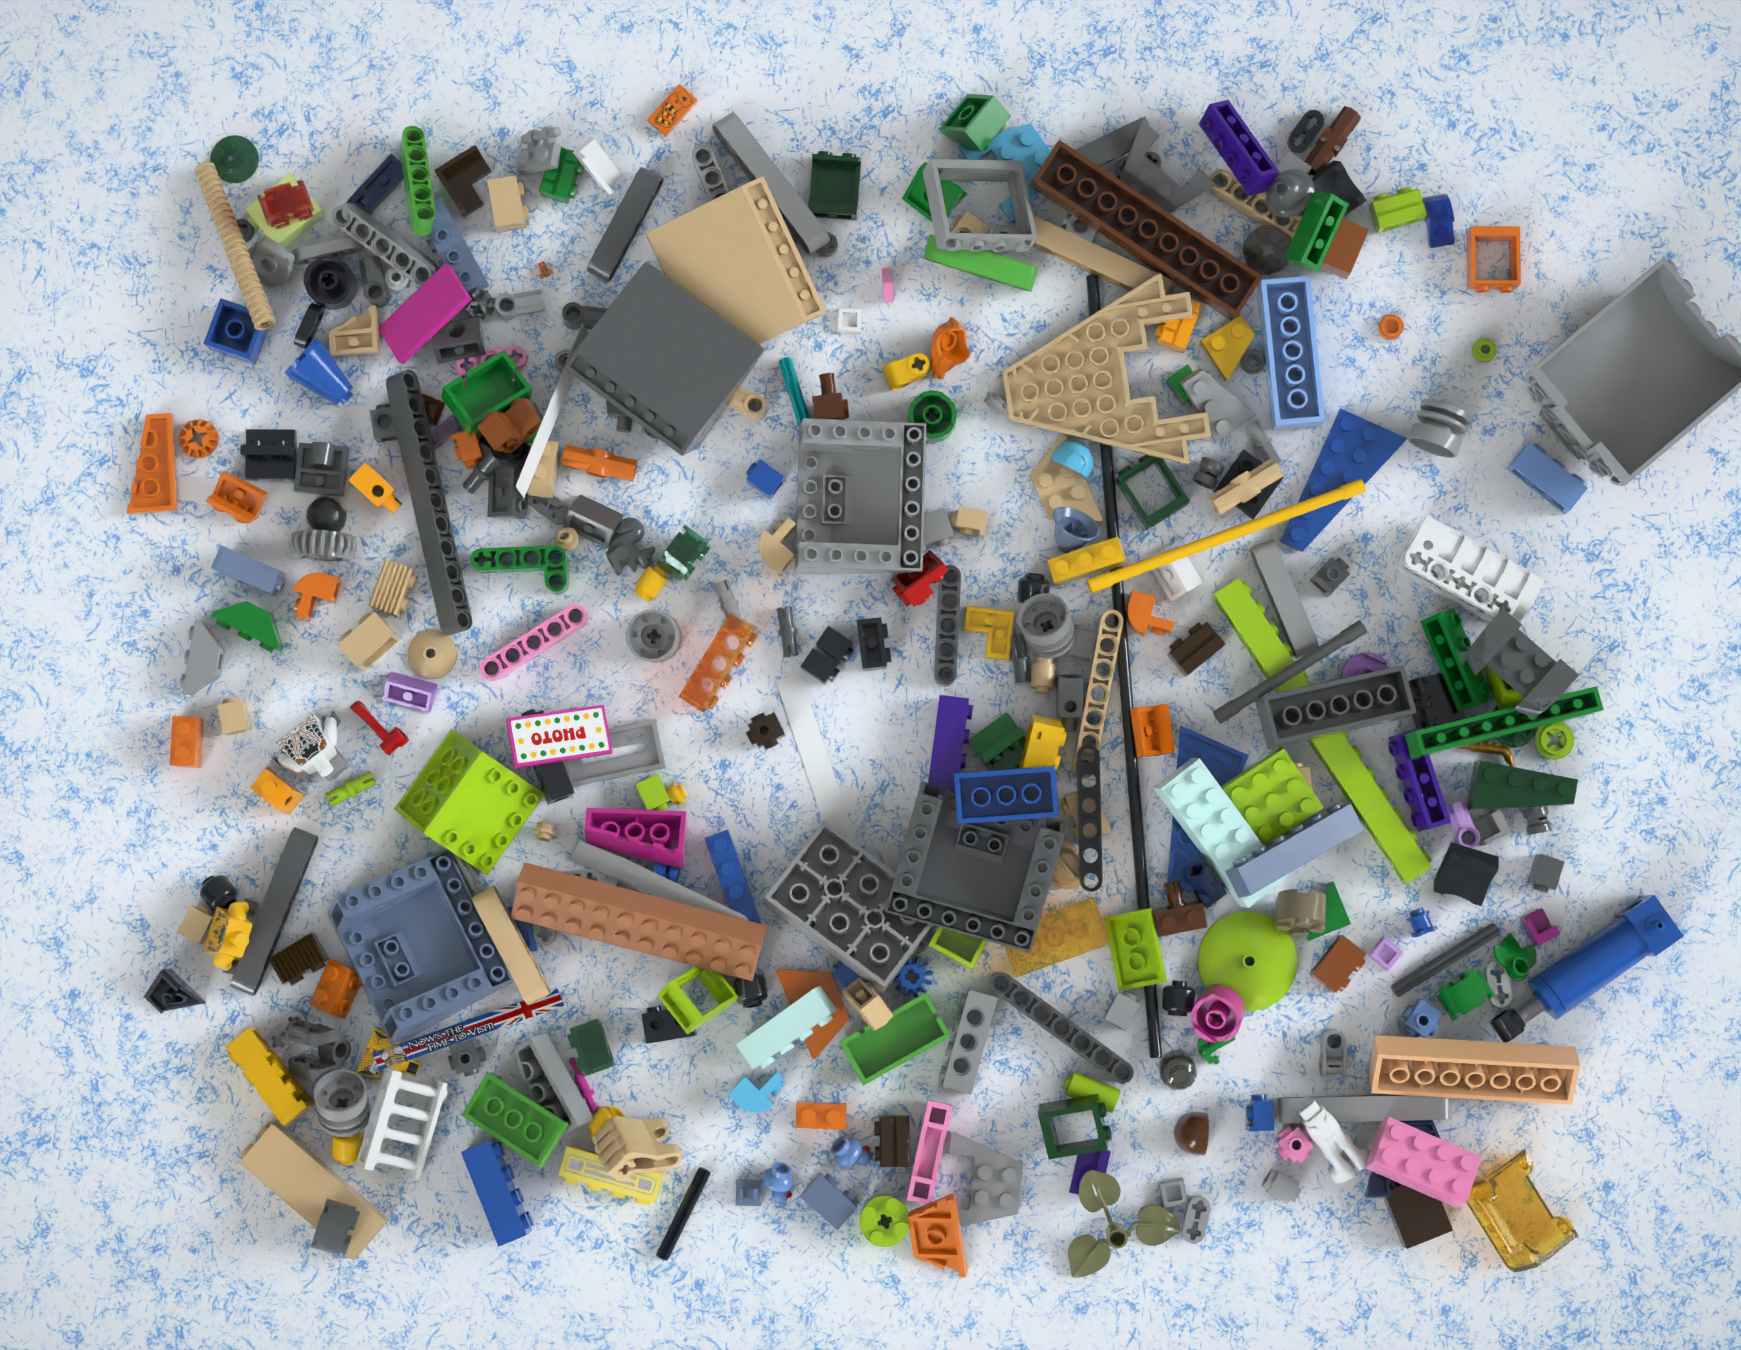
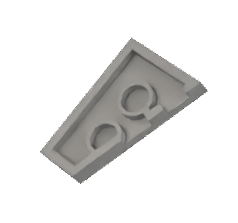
M1198 368L1179 381L1196 412L1208 413L1211 438L1216 443L1256 416L1201 368Z

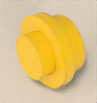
M675 781L670 783L671 786L666 788L673 804L675 806L685 804V798L688 795L683 785H677Z

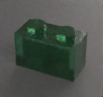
M600 1018L569 1028L571 1034L567 1036L571 1048H576L579 1057L575 1058L579 1072L584 1071L585 1076L616 1065Z

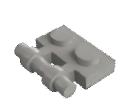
M547 126L543 127L541 131L534 129L521 136L522 143L528 144V148L521 149L518 173L525 176L558 168L561 145L556 143V137L562 133L560 127Z

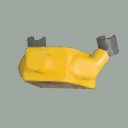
M245 898L242 902L232 903L228 909L216 907L203 952L214 955L213 964L222 969L223 973L234 974L239 960H234V958H242L252 928V923L246 918V914L254 916L255 908L258 905L255 901Z

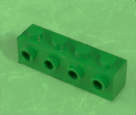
M1455 608L1421 620L1420 623L1458 712L1493 699L1490 686L1485 681L1482 671L1475 676L1466 659L1471 647V641L1465 634L1461 618L1456 613Z

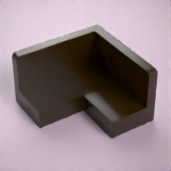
M476 145L434 170L463 218L484 205L472 184L492 171Z

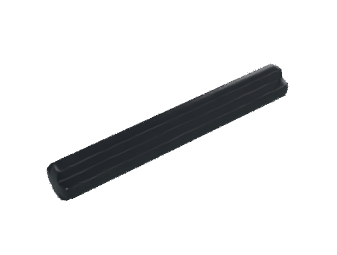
M703 1167L698 1168L656 1253L658 1258L665 1261L669 1259L710 1176L709 1170Z

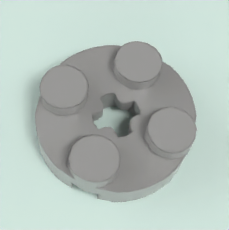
M265 237L248 249L250 259L253 261L261 284L267 287L282 286L291 279L294 272L293 263L295 258L282 245L269 237ZM268 260H270V261L272 262L273 267H270V266H269V261H268Z

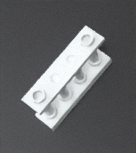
M389 1067L383 1070L356 1164L372 1171L378 1163L408 1169L407 1176L419 1181L421 1175L426 1170V1156L442 1102L447 1097L448 1083L434 1078L433 1085L428 1086L403 1080L401 1077L402 1072ZM401 1089L429 1096L425 1111L395 1104L396 1092ZM396 1114L422 1120L418 1135L389 1129L387 1126L389 1116ZM387 1138L414 1144L415 1147L411 1159L381 1153L382 1140Z

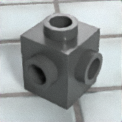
M476 1037L449 1046L451 1055L448 1056L452 1071L456 1070L457 1074L464 1072L465 1077L479 1073L478 1068L484 1066L483 1061L486 1060L483 1046H478ZM466 1054H468L470 1057L469 1062H466L465 1060Z

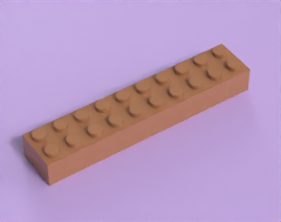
M526 862L517 880L511 914L512 919L749 981L754 979L767 925Z

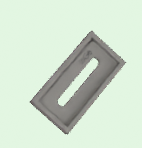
M656 719L608 729L612 749L642 743L645 745V750L641 753L584 764L582 759L563 761L572 787L666 768Z

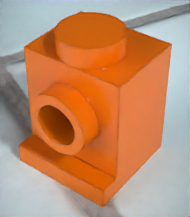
M466 431L450 435L454 444L458 443V446L454 447L458 460H463L466 469L473 468L476 463H480L485 458L477 432L471 436H468Z

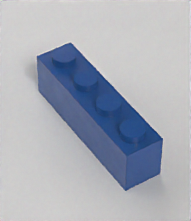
M729 830L704 838L728 907L746 916L748 921L762 924Z

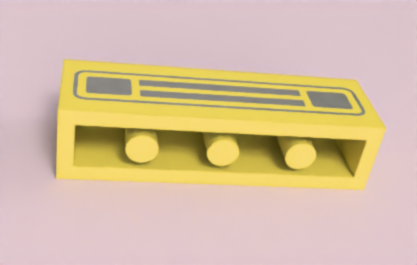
M568 1145L566 1146L558 1176L564 1177L563 1181L569 1184L577 1185L578 1181L588 1184L587 1188L590 1190L601 1192L602 1188L612 1191V1196L625 1199L626 1195L636 1198V1203L649 1206L650 1202L655 1203L665 1172H634L630 1175V1181L617 1182L605 1171L596 1152Z

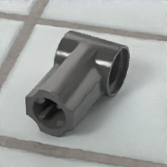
M378 256L364 257L359 261L364 285L363 294L372 305L382 308L389 303L390 293L386 287L381 259ZM376 290H382L378 298H372V294Z
M570 302L563 307V323L572 330L580 328L582 324L585 329H592L607 309L581 306L579 303ZM575 311L580 317L576 320H570L567 318V314Z

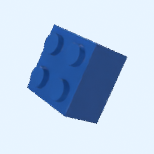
M220 298L203 344L210 350L256 365L269 329L256 330L247 307Z

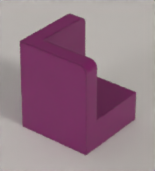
M1538 909L1520 918L1533 946H1539L1560 935L1557 926L1551 925L1543 909Z

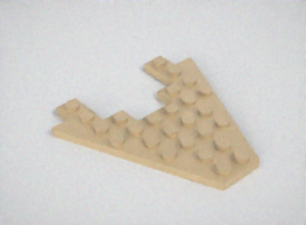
M1162 273L1157 274L1002 371L1009 420L1185 465L1190 464L1187 442L1211 438L1208 413L1159 420L1155 396L1131 400L1124 353L1148 350L1145 325L1193 318L1190 292L1165 296Z

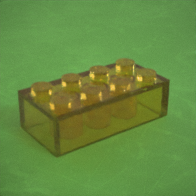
M1091 897L1041 915L1031 953L1004 946L1014 976L1017 978L1109 945L1110 941L1095 899Z

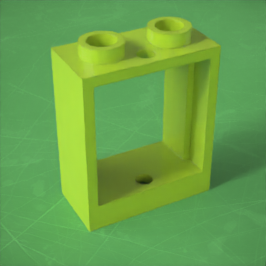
M696 966L667 983L657 995L687 1035L729 1009L739 998L733 987L728 984L721 973ZM696 978L702 981L719 1003V1005L703 1015L700 1014L681 989V987Z

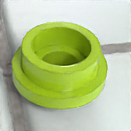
M1480 338L1472 346L1473 357L1482 363L1491 361L1497 352L1495 343L1488 338ZM1481 346H1486L1489 352L1487 354L1482 353Z

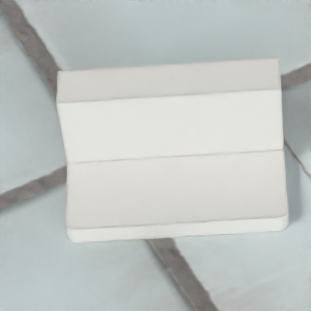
M590 137L573 154L597 185L610 195L613 191L609 186L622 175L595 139Z
M1176 542L1160 550L1153 556L1180 547L1181 545L1179 542ZM1188 557L1152 570L1171 602L1203 584Z

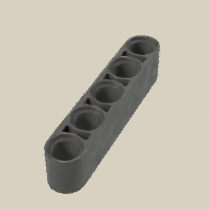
M1142 117L1076 149V151L1098 166H1102L1129 153L1140 125L1143 121L1148 124L1146 117Z
M643 167L638 170L587 266L588 272L607 282L611 281L662 186L663 177Z
M946 565L949 571L956 574V581L947 583L943 578L938 581L934 680L942 687L952 685L957 675L961 572L954 565ZM952 596L956 604L951 608L945 607L942 604L943 597ZM942 621H952L955 627L953 631L944 632L940 626ZM944 644H948L953 648V654L949 657L942 656L939 648ZM941 669L951 671L952 678L949 681H942L938 677V672Z

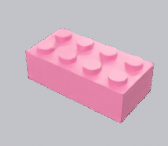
M1388 1117L1380 1122L1365 1169L1459 1208L1468 1201L1482 1157Z

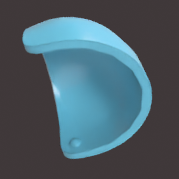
M1068 440L1059 444L1050 458L1053 462L1060 463L1077 471L1085 479L1089 477L1093 469V457L1089 448L1076 440Z

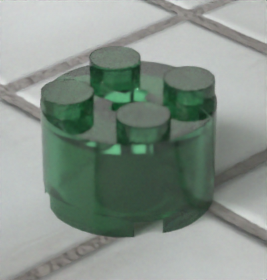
M684 525L682 530L685 533L679 532L663 553L664 562L659 559L656 563L679 581L682 579L687 581L696 569L693 563L696 559L702 561L710 550V547L707 546L709 541L687 525Z

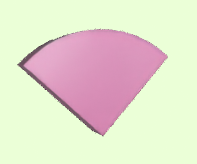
M882 268L885 303L893 302L892 271L890 268Z

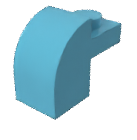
M777 1071L759 1089L745 1076L729 1092L728 1096L746 1111L762 1112L774 1105V1102L767 1096L770 1093L775 1096L784 1087L781 1082L785 1078Z

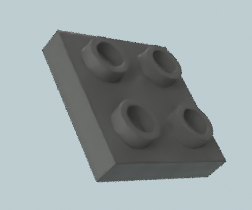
M299 442L294 491L298 493L344 497L349 447L334 446L326 442H312V444Z

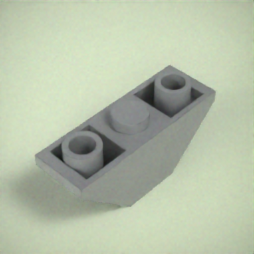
M195 620L194 626L191 625L189 630L191 645L190 650H187L185 653L186 674L182 675L180 681V688L183 689L182 693L191 696L221 676L225 650L208 626L199 620Z

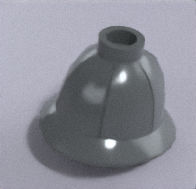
M1287 170L1278 174L1269 190L1266 191L1267 207L1274 215L1282 218L1296 216L1308 206L1314 192L1313 180L1307 173L1301 170Z

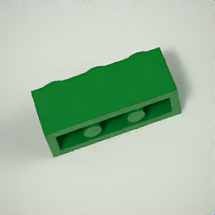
M1314 191L1284 259L1301 269L1319 271L1349 204L1332 193Z

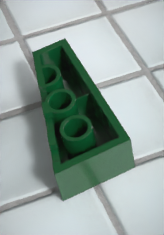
M1481 760L1476 761L1473 767L1467 808L1468 810L1571 805L1575 801L1578 779Z

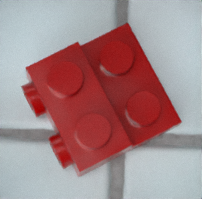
M930 550L923 555V571L896 574L891 578L895 584L892 589L906 607L909 605L913 607L922 605L934 593L929 585L940 581L949 570Z

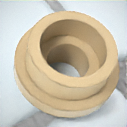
M566 527L556 533L554 543L556 546L563 548L564 551H572L578 545L579 536L573 528Z
M538 822L537 826L533 828V833L537 835L536 838L538 840L550 842L551 839L557 838V827L546 822Z

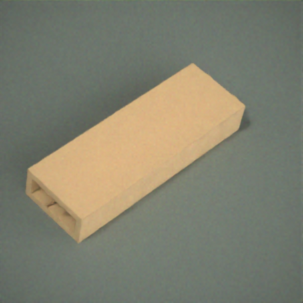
M277 1122L271 1125L266 1124L257 1134L260 1137L254 1145L250 1143L242 1151L241 1155L243 1158L239 1163L314 1228H317L327 1198L356 1207V1211H359L360 1214L354 1231L350 1229L348 1231V1235H351L352 1238L346 1255L351 1260H355L390 1219Z

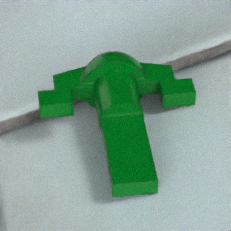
M1235 1036L1226 1042L1216 1041V1043L1210 1042L1208 1044L1205 1043L1206 1040L1199 1038L1197 1040L1199 1055L1209 1064L1213 1062L1215 1065L1220 1063L1216 1055L1212 1057L1211 1053L1236 1040Z

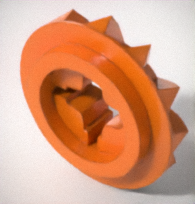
M198 419L189 421L184 427H181V433L178 438L181 449L187 455L193 458H204L214 452L218 445V432L210 422ZM194 430L200 435L206 434L201 439L203 447L197 442H191L195 438Z

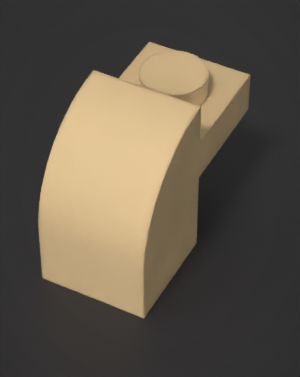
M789 517L785 521L781 519L772 529L775 532L773 535L764 530L759 540V551L762 560L778 576L795 559V555L782 544L796 528V523Z

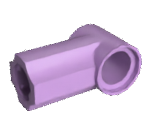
M1465 800L1446 806L1451 820L1449 824L1454 836V843L1469 848L1476 847L1480 842V834L1474 827ZM1463 833L1471 835V845H1466L1462 842L1461 836Z

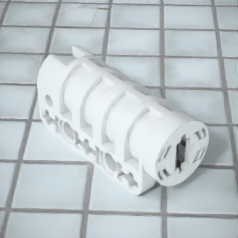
M1428 515L1421 519L1397 561V568L1401 574L1489 623L1503 608L1520 622L1531 608L1544 583V579ZM1431 570L1436 572L1437 578L1432 576ZM1424 578L1430 580L1433 583L1427 582ZM1474 594L1479 596L1480 602L1475 599Z

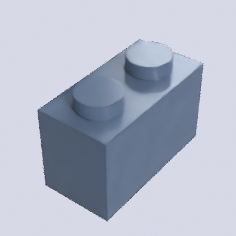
M820 1172L800 1197L836 1230H839L858 1208V1205L855 1204L857 1198L848 1190L842 1192L836 1187L838 1181L829 1173L824 1176Z

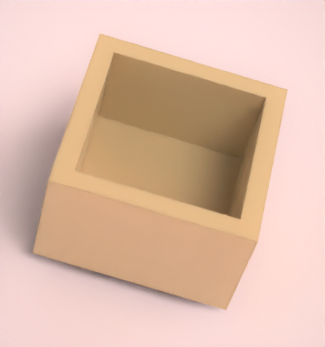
M376 612L365 614L358 621L360 625L353 631L351 629L346 631L339 638L341 642L337 644L354 665L363 671L370 668L402 639L384 618Z

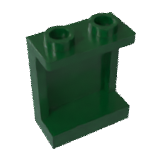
M819 151L818 154H812L808 208L815 217L857 220L861 158L856 157V154L843 153L842 156L832 155L828 151Z

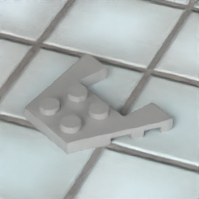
M951 1131L948 1154L974 1157L969 1209L958 1208L960 1227L1017 1215L1023 1163L957 1132Z

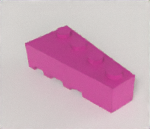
M587 808L585 821L586 843L598 848L684 869L687 838L686 811Z

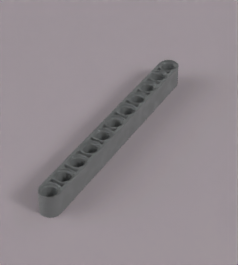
M407 369L389 376L386 380V389L439 625L442 632L450 636L469 630L473 623L419 379L414 371Z

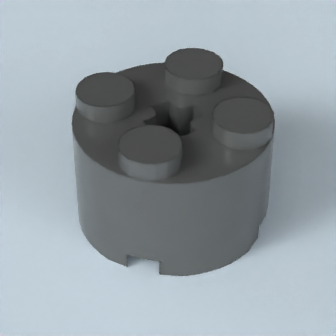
M327 1198L311 1248L340 1256V1254L346 1255L352 1238L351 1235H348L349 1229L354 1231L360 1212L356 1211L354 1206Z

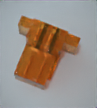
M545 261L538 264L541 272L539 274L540 279L554 274L552 269H548Z

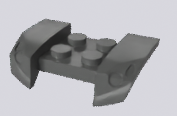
M1503 608L1474 641L1466 659L1475 676L1485 665L1491 668L1523 697V700L1514 710L1534 717L1549 708L1575 681L1579 674L1561 658L1557 662L1519 630L1522 624Z

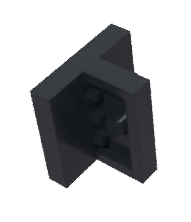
M246 429V445H241L240 454L245 458V478L295 479L297 431L295 429Z

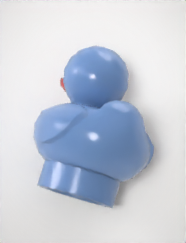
M842 1136L831 1147L835 1163L842 1169H850V1166L855 1162L865 1166L872 1158L869 1151L870 1147H862L857 1139H847Z
M783 1162L773 1163L772 1168L767 1169L762 1176L763 1186L773 1190L772 1198L777 1203H784L788 1198L792 1197V1192L789 1190L794 1184V1179L791 1175L792 1169Z

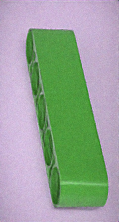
M408 126L402 133L400 155L410 228L418 236H427L433 229L435 206L425 135L421 128Z
M929 234L923 256L925 260L1032 292L1038 267L985 250L978 252L957 250L951 252L938 249L935 235Z

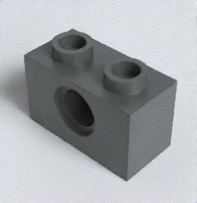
M479 317L447 322L432 337V346L437 363L486 355L484 333Z

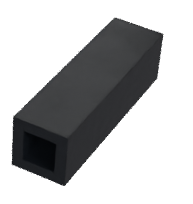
M535 709L522 713L521 716L541 714L544 711L536 712ZM563 761L533 766L547 805L570 798L575 793Z

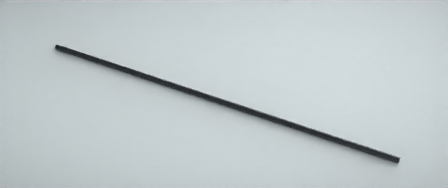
M1098 275L1086 276L1089 317L1101 310ZM1100 443L1107 539L1115 537L1120 539L1112 446ZM1122 566L1110 569V572L1120 569ZM1121 581L1113 584L1111 588L1113 610L1121 613L1123 617L1117 662L1138 910L1150 908L1139 767L1130 709L1134 708L1124 584ZM1114 615V625L1116 627L1118 624V619ZM1156 984L1144 986L1150 1058H1161L1162 1048Z

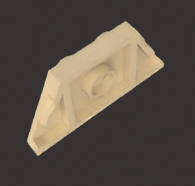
M1063 435L1033 469L1029 477L1048 520H1054L1053 511L1056 508L1069 507L1087 514L1096 523H1100L1103 521L1084 476L1067 466L1050 460L1056 447L1062 442L1068 441L1066 435Z

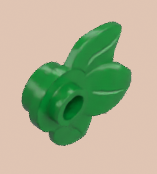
M1511 933L1504 937L1501 946L1495 945L1493 947L1497 962L1506 969L1508 976L1515 981L1524 980L1528 976L1530 968L1536 964L1535 946L1530 945L1521 949Z

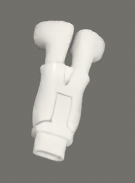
M1313 1099L1298 1110L1303 1118L1302 1123L1305 1125L1308 1134L1322 1149L1324 1157L1332 1163L1333 1167L1330 1170V1176L1335 1183L1348 1181L1356 1174L1350 1164L1341 1156L1340 1153L1343 1150L1357 1170L1365 1168L1370 1150L1365 1146H1355L1351 1141L1352 1138L1342 1130L1336 1119L1323 1106H1319Z

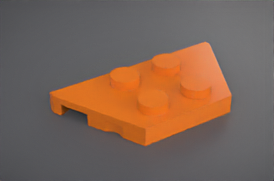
M778 969L776 972L790 1005L812 989L821 986L837 1009L831 1015L833 1020L823 1027H820L819 1024L812 1028L814 1033L805 1039L813 1060L823 1051L850 1018L831 973Z
M949 1194L909 1211L907 1219L910 1225L909 1231L914 1258L923 1262H930L935 1267L943 1270L945 1266L958 1271V1276L966 1278L968 1270L956 1195Z

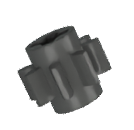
M476 288L473 294L468 293L472 300L466 304L464 309L468 310L472 318L479 317L484 320L487 314L492 315L495 309L492 305L496 299L491 297L488 290L484 291Z

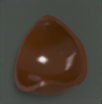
M1191 1112L1185 1114L1175 1125V1141L1183 1151L1193 1155L1205 1156L1209 1137L1208 1113Z

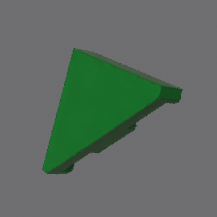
M1334 881L1328 883L1325 892V932H1309L1306 936L1307 941L1351 924Z

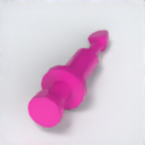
M571 1057L569 1063L574 1069L575 1081L582 1094V1098L587 1102L590 1113H593L600 1108L596 1106L592 1097L595 1094V1090H590L584 1074L579 1072L575 1063L577 1059Z

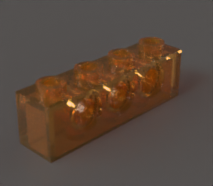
M734 612L729 613L678 697L702 712H706L708 708L713 710L719 700V697L716 696L721 687L726 689L732 679V676L729 675L734 667L738 668L745 658V655L742 654L747 646L751 647L756 641L758 634L755 632L758 627ZM730 636L738 638L739 646L737 649H731L728 646L727 640ZM717 657L725 659L726 667L724 670H719L715 667V659ZM704 678H710L713 681V689L711 691H706L702 687V680Z

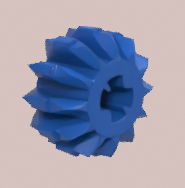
M920 956L915 958L914 964H911L910 957L907 961L908 964L904 965L898 973L900 974L899 977H895L892 981H901V984L896 986V991L901 990L903 986L906 987L903 993L905 997L908 996L909 989H913L914 997H918L916 990L918 987L923 993L927 992L926 988L922 986L923 982L932 985L931 980L924 978L925 976L933 975V971H923L929 965L927 961L918 966L921 959ZM913 969L914 973H919V979H916V983L905 980V973L909 974L908 970Z

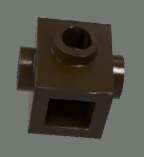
M775 712L767 716L761 713L752 717V723L748 724L750 730L746 732L752 745L757 743L758 748L764 747L765 750L778 745L777 740L786 736ZM768 728V734H760L761 729Z

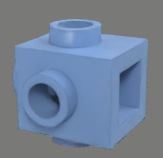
M1417 999L1413 1006L1409 1004L1403 1012L1402 1017L1404 1020L1401 1024L1407 1027L1405 1032L1412 1037L1418 1038L1421 1036L1422 1038H1427L1428 1035L1432 1036L1438 1029L1439 1023L1437 1021L1442 1012L1423 999ZM1420 1017H1422V1023H1421V1024L1419 1023V1018H1420Z

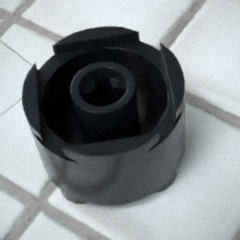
M331 255L322 256L313 263L311 262L305 270L304 286L309 296L319 306L329 310L346 308L354 299L357 292V279L353 271L342 259ZM333 279L335 283L331 284L330 287H328L326 283H330Z

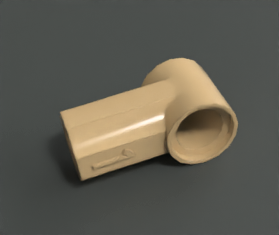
M741 387L727 405L745 414L749 420L754 422L764 419L767 413L765 399L760 394H752ZM756 403L762 406L760 410L755 412L749 409L752 404Z

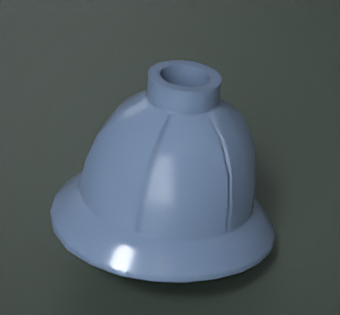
M1058 507L1053 511L1055 522L1054 537L1058 549L1063 553H1070L1072 550L1083 547L1088 541L1094 540L1100 534V528L1095 520L1079 510L1069 507Z

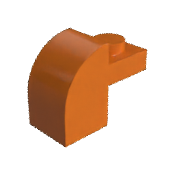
M318 572L302 577L293 589L294 592L302 595L301 599L298 598L295 603L294 612L297 613L296 617L310 622L316 599L336 603L342 580L338 577Z
M1132 590L1126 607V620L1130 628L1136 634L1143 637L1146 635L1147 628L1152 629L1151 633L1159 636H1165L1166 633L1170 634L1173 631L1175 622L1151 616L1156 596Z

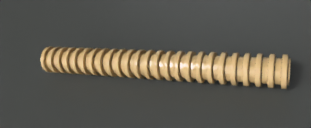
M211 162L201 163L194 169V173L207 207H209V212L214 220V225L219 233L226 256L229 258V263L234 271V276L239 284L238 286L249 310L251 320L256 330L269 329L275 324L276 320L273 317V312L270 310V305L265 297L266 295L255 271L253 261L250 259V254L247 246H245L246 244L235 220L233 210L230 208L231 206L225 195L226 193L218 172L215 170V164Z

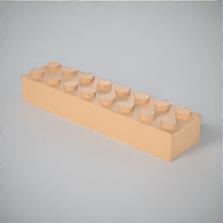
M1375 1035L1368 1076L1371 1093L1572 1105L1580 1063L1575 1046Z

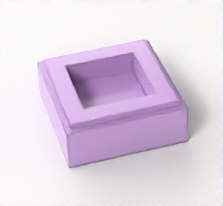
M1383 936L1368 956L1383 969L1389 971L1403 954V951Z

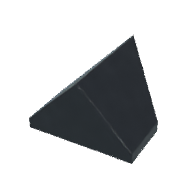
M173 969L161 970L144 995V998L161 1014L164 1011L206 1003Z

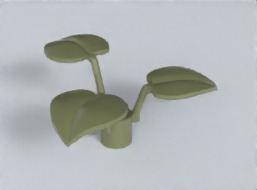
M1093 1169L1088 1170L1083 1175L1079 1184L1080 1202L1089 1212H1097L1103 1208L1109 1223L1105 1231L1107 1239L1099 1238L1096 1240L1094 1236L1085 1234L1076 1237L1071 1242L1068 1249V1258L1072 1277L1088 1276L1102 1269L1110 1259L1111 1251L1108 1246L1116 1249L1124 1247L1136 1226L1137 1237L1143 1244L1156 1246L1166 1242L1171 1237L1181 1233V1227L1177 1219L1162 1206L1147 1205L1139 1210V1221H1134L1125 1230L1121 1223L1113 1222L1107 1207L1115 1204L1120 1197L1121 1190L1118 1181L1110 1174Z

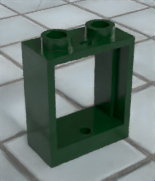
M1144 455L1138 460L1140 464L1131 468L1129 465L1118 472L1119 477H1117L1115 482L1145 529L1149 530L1187 506L1190 500L1163 459ZM1155 464L1176 499L1147 517L1126 482Z
M1098 1094L1039 1104L1038 1117L1048 1159L1108 1150L1109 1140H1112L1110 1125H1105L1104 1117H1107L1106 1106L1104 1102H1100ZM1092 1110L1098 1138L1059 1145L1053 1117Z

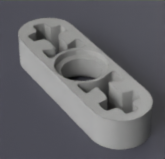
M348 236L296 248L292 251V254L294 255V263L296 265L313 263L319 257L326 255L340 257L362 251L364 247L354 238Z

